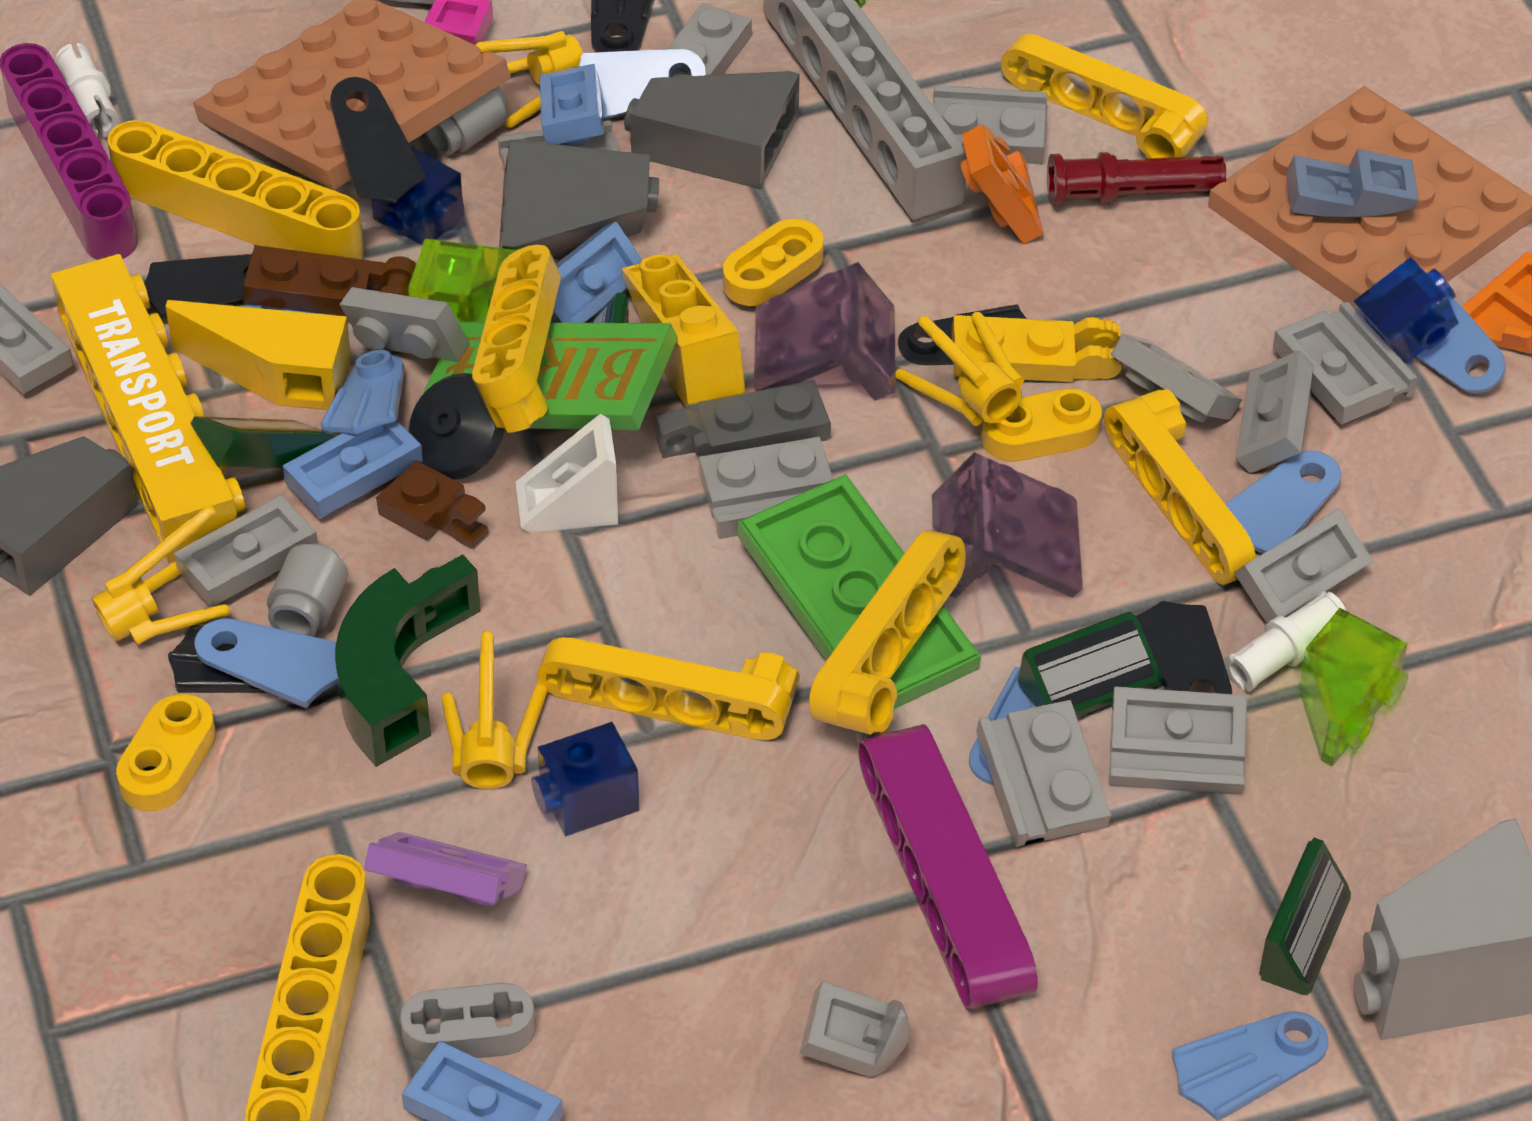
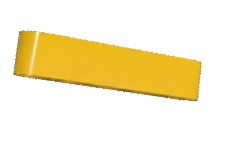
M134 120L118 124L108 135L111 162L132 199L254 245L363 259L364 257L359 205L353 198L145 121Z
M342 854L326 855L308 866L303 876L245 1109V1121L325 1120L370 926V907L365 871L361 864L352 857ZM317 1012L313 1015H304L306 1013ZM294 1071H304L298 1075H287Z

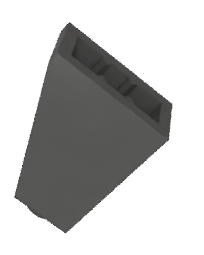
M791 71L651 78L640 98H633L626 111L624 127L625 131L631 132V153L649 154L650 162L761 189L799 117L800 74Z
M510 140L504 166L497 271H499L502 262L510 254L530 245H545L550 250L553 259L568 255L602 227L617 221L627 237L640 233L646 212L655 213L658 203L659 178L649 177L650 155Z
M85 436L0 466V577L31 596L135 509L137 504L132 482L133 471L128 461L116 450H106Z

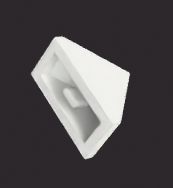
M600 413L515 482L522 529L529 533L618 525L616 460L609 418Z

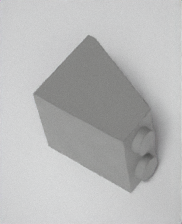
M1516 819L1500 822L1377 902L1371 931L1365 932L1363 936L1365 958L1362 972L1356 973L1354 976V992L1361 1013L1363 1015L1371 1014L1380 1040L1532 1014V855Z

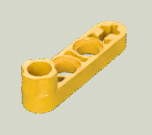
M1023 34L1019 36L1005 51L1000 61L1001 70L1012 85L1023 91L1047 92V100L1136 136L1137 147L1145 153L1147 158L1185 157L1205 133L1209 125L1208 116L1204 108L1193 98L1038 35ZM1068 73L1082 78L1088 85L1089 92L1077 88L1070 81ZM1118 94H1124L1132 98L1138 105L1139 112L1126 108L1120 102Z
M530 245L518 249L510 254L499 267L472 371V379L496 427L505 428L507 433L519 432L529 428L535 420L543 417L548 409L547 401L537 383V377L561 274L550 250L545 245Z
M1159 389L1107 408L1104 414L1105 428L1110 443L1119 457L1210 576L1221 585L1238 580L1234 572L1256 558L1254 546L1244 527L1176 442V440L1184 437L1186 422L1183 419L1180 403L1169 389L1162 391Z
M933 530L922 531L916 537L817 673L809 695V708L814 720L869 735L873 732L883 734L894 718V704L898 696L896 685L890 678L962 577L966 551L961 538Z
M566 637L553 639L547 645L537 672L539 683L546 687L552 695L565 700L754 740L775 739L782 734L800 680L798 669L790 666L783 656L774 653L760 652L755 658L745 659L742 671L739 673ZM619 677L638 681L645 687L629 684ZM683 691H692L701 694L709 700H700L691 697Z

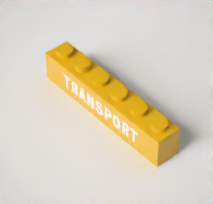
M120 254L51 273L58 316L116 447L132 468L133 485L159 543L205 507L212 506L216 510V514L211 520L166 557L168 563L175 562L174 552L237 519V515L246 512L240 486L235 477L224 478L222 471L226 470V467H218L190 424L194 416L205 417L196 393L186 395L183 388L187 387V380L178 354L175 352L167 355L164 349L168 347V339L159 314L148 315L146 309L150 308V302L141 275L135 274L130 276Z

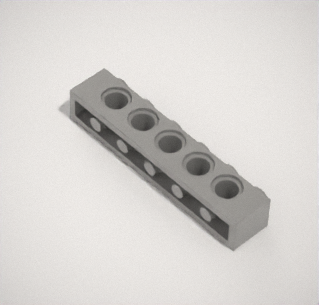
M763 0V12L911 219L916 220L965 204L966 179L960 165L961 161L967 159L964 146L855 0Z

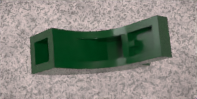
M463 554L440 567L429 569L420 578L411 583H408L393 568L370 584L357 597L342 621L335 646V663L342 715L353 740L375 767L431 736L427 694L405 671L403 665L410 654L420 645L481 612L478 572Z

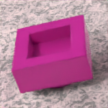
M435 0L424 22L476 45V43L483 41L493 20L492 1Z

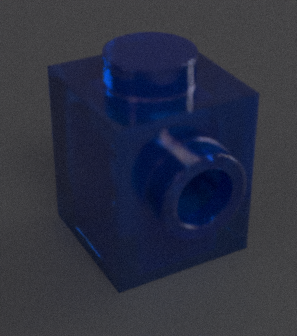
M411 147L426 175L425 181L408 191L397 203L381 199H371L373 219L387 226L395 234L405 236L427 248L442 234L455 228L464 216L461 173Z
M1412 257L1408 258L1353 301L1358 313L1405 364L1422 351L1435 348L1447 338L1451 329L1459 324L1450 303L1456 297L1450 284L1435 268L1426 273Z
M613 722L538 746L539 775L531 778L533 793L541 812L544 815L554 814L565 837L639 811L638 769Z

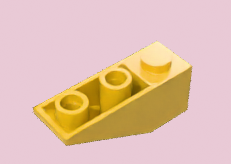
M652 255L644 258L640 264L621 268L622 277L642 323H671L678 339L665 367L664 374L668 383L684 405L688 406L697 402L746 393L738 330L679 255Z
M167 300L166 312L172 349L276 405L328 410L339 388L343 387L351 363L347 316Z

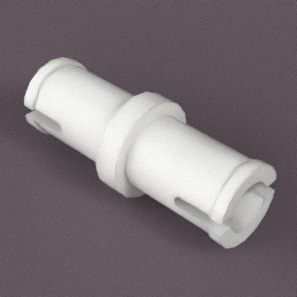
M76 43V50L80 57L77 58L72 45L68 44L62 47L56 54V65L97 138L98 131L94 123H98L103 138L108 137L110 131L120 122L119 115L109 99L111 93L109 82L105 75L96 69L91 52L86 46Z
M1322 591L1313 600L1287 618L1284 616L1275 617L1265 625L1262 635L1224 659L1229 678L1242 691L1246 689L1247 692H1250L1259 683L1285 665L1297 666L1309 656V649L1337 629H1342L1348 624L1349 617L1343 603L1333 593Z

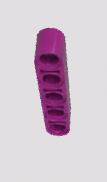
M33 43L17 44L8 48L1 54L0 69L9 112L85 251L96 260L120 254L122 259L128 257L136 249L138 243L129 192L52 56L43 46Z
M925 724L860 740L858 743V756L864 781L963 1005L967 1010L1036 992L1038 976L1030 946L929 728Z

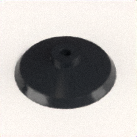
M469 373L447 376L428 388L416 403L408 427V432L422 446V464L453 480L466 478L483 468L496 453L505 428L496 427L472 379V374Z

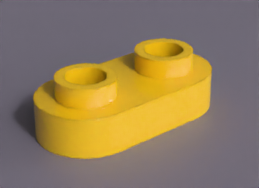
M785 219L773 224L725 259L723 263V290L732 301L746 306H759L773 301L820 267L824 256V236L822 231L812 222L803 219Z
M1061 389L1021 397L1017 408L1006 419L992 424L983 420L981 442L984 449L990 455L997 459L1011 462L1082 449L1094 443L1100 434L1102 407L1094 396L1079 389Z
M175 694L163 698L151 708L121 756L116 768L120 794L129 806L141 811H158L173 805L181 798L215 741L216 730L213 713L206 701L191 694ZM149 766H156V767H157V768H155V769H153V770H150V771H144V770H143L144 768L149 767Z

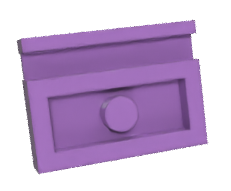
M397 832L379 839L378 843H369L364 866L365 871L392 877L393 881L405 886L420 889L434 888L457 894V897L461 900L486 906H495L498 903V899L504 900L522 891L527 864L403 832Z

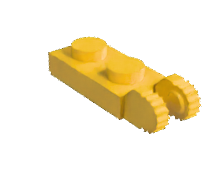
M954 315L951 329L952 341L972 362L977 360L993 362L977 333L971 316ZM984 317L1012 368L1024 380L1073 382L1074 379L1097 380L1098 378L1110 380L1113 377L1116 378L1118 374H1121V370H1123V363L1111 356L1114 347L1121 337L1120 326L1117 325V322L1114 323L1112 319L1106 320L1104 318L1100 320L1099 318L1087 317L1074 324L1073 321ZM953 362V374L959 377L962 370Z

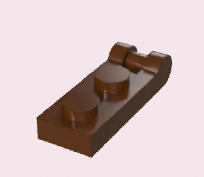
M254 245L243 285V301L247 304L346 316L339 304L351 287L412 297L410 292L416 288L420 271L418 265L413 260L403 256L389 258L385 263Z

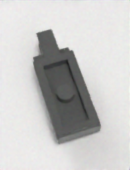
M814 380L697 402L696 404L693 403L681 409L656 416V441L662 458L696 452V455H712L820 437L821 441H826L831 436V422Z

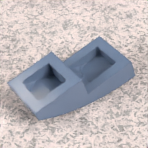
M1357 149L1349 166L1294 155L1286 170L1290 209L1294 213L1326 217L1378 216L1414 209L1419 201L1413 161L1410 159Z

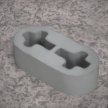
M493 983L420 992L408 999L401 1009L400 1025L402 1040L405 1049L411 1056L423 1062L426 1061L439 1041L475 1058L513 1054L528 1046L534 1037V1005L531 996L523 988L510 983ZM509 1012L511 1025L497 1026L495 1013ZM439 1019L440 1032L427 1034L425 1020Z

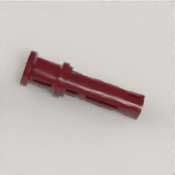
M1099 152L1096 158L1063 159L1060 153L1050 154L1047 164L1048 197L1052 206H1062L1064 200L1097 199L1100 204H1110L1112 201H1116L1118 196L1133 194L1208 193L1218 184L1226 182V164L1222 155L1128 160L1117 159L1114 154L1111 155L1109 152Z

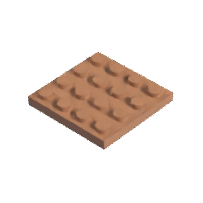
M354 0L348 3L342 12L322 24L305 29L299 38L278 51L264 54L257 60L255 65L237 76L218 82L213 86L212 91L195 100L193 105L199 122L331 190H336L351 180L330 107L332 90L341 80L349 77H361L374 83L380 89L408 143H410L511 77L506 59L490 51L481 53L480 49L474 44L377 0ZM349 99L346 101L347 106L354 111L366 109L365 104L361 100Z
M1363 86L1227 178L1226 182H1222L1212 188L1208 203L1210 209L1343 302L1348 301L1356 311L1381 328L1384 327L1395 307L1401 302L1398 300L1400 295L1418 290L1434 281H1439L1443 286L1532 222V196L1366 86ZM1357 149L1413 161L1419 199L1414 209L1365 217H1326L1291 212L1286 170L1294 155L1349 166Z

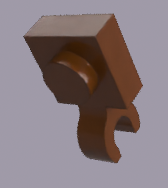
M418 461L413 462L376 497L378 514L425 540H428L440 529L462 545L473 548L489 533L487 526L476 521L486 510L485 504L476 497L465 494L463 484Z

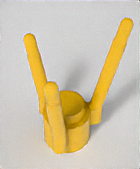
M563 31L540 37L483 41L475 45L480 49L481 53L488 51L498 53L535 50L529 52L527 58L507 62L510 75L529 70L531 77L538 85H540L539 75L579 67L581 55L583 54L575 37L570 34L565 35ZM540 95L507 117L505 126L513 128L541 110Z
M974 312L971 319L993 362H986L984 360L972 362L929 317H919V326L962 370L958 379L961 397L901 368L895 372L896 379L962 413L974 426L980 425L983 420L990 424L998 423L1011 415L1021 400L1022 390L1020 387L1024 383V378L1012 368L984 316L980 312Z
M207 506L124 573L105 582V590L91 597L99 618L115 642L131 635L138 646L156 635L207 623L208 621L227 617L230 614V607L222 604L151 622L149 617L159 612L151 593L181 574L177 570L176 562L148 579L144 581L141 579L143 575L211 520L216 514L214 507Z
M488 630L481 634L478 721L470 725L467 733H463L454 696L447 692L441 697L444 718L453 752L452 772L456 775H461V779L466 784L479 789L504 787L511 782L514 774H522L526 771V751L548 693L547 688L542 686L537 680L514 741L508 727L500 721L493 720L494 634Z

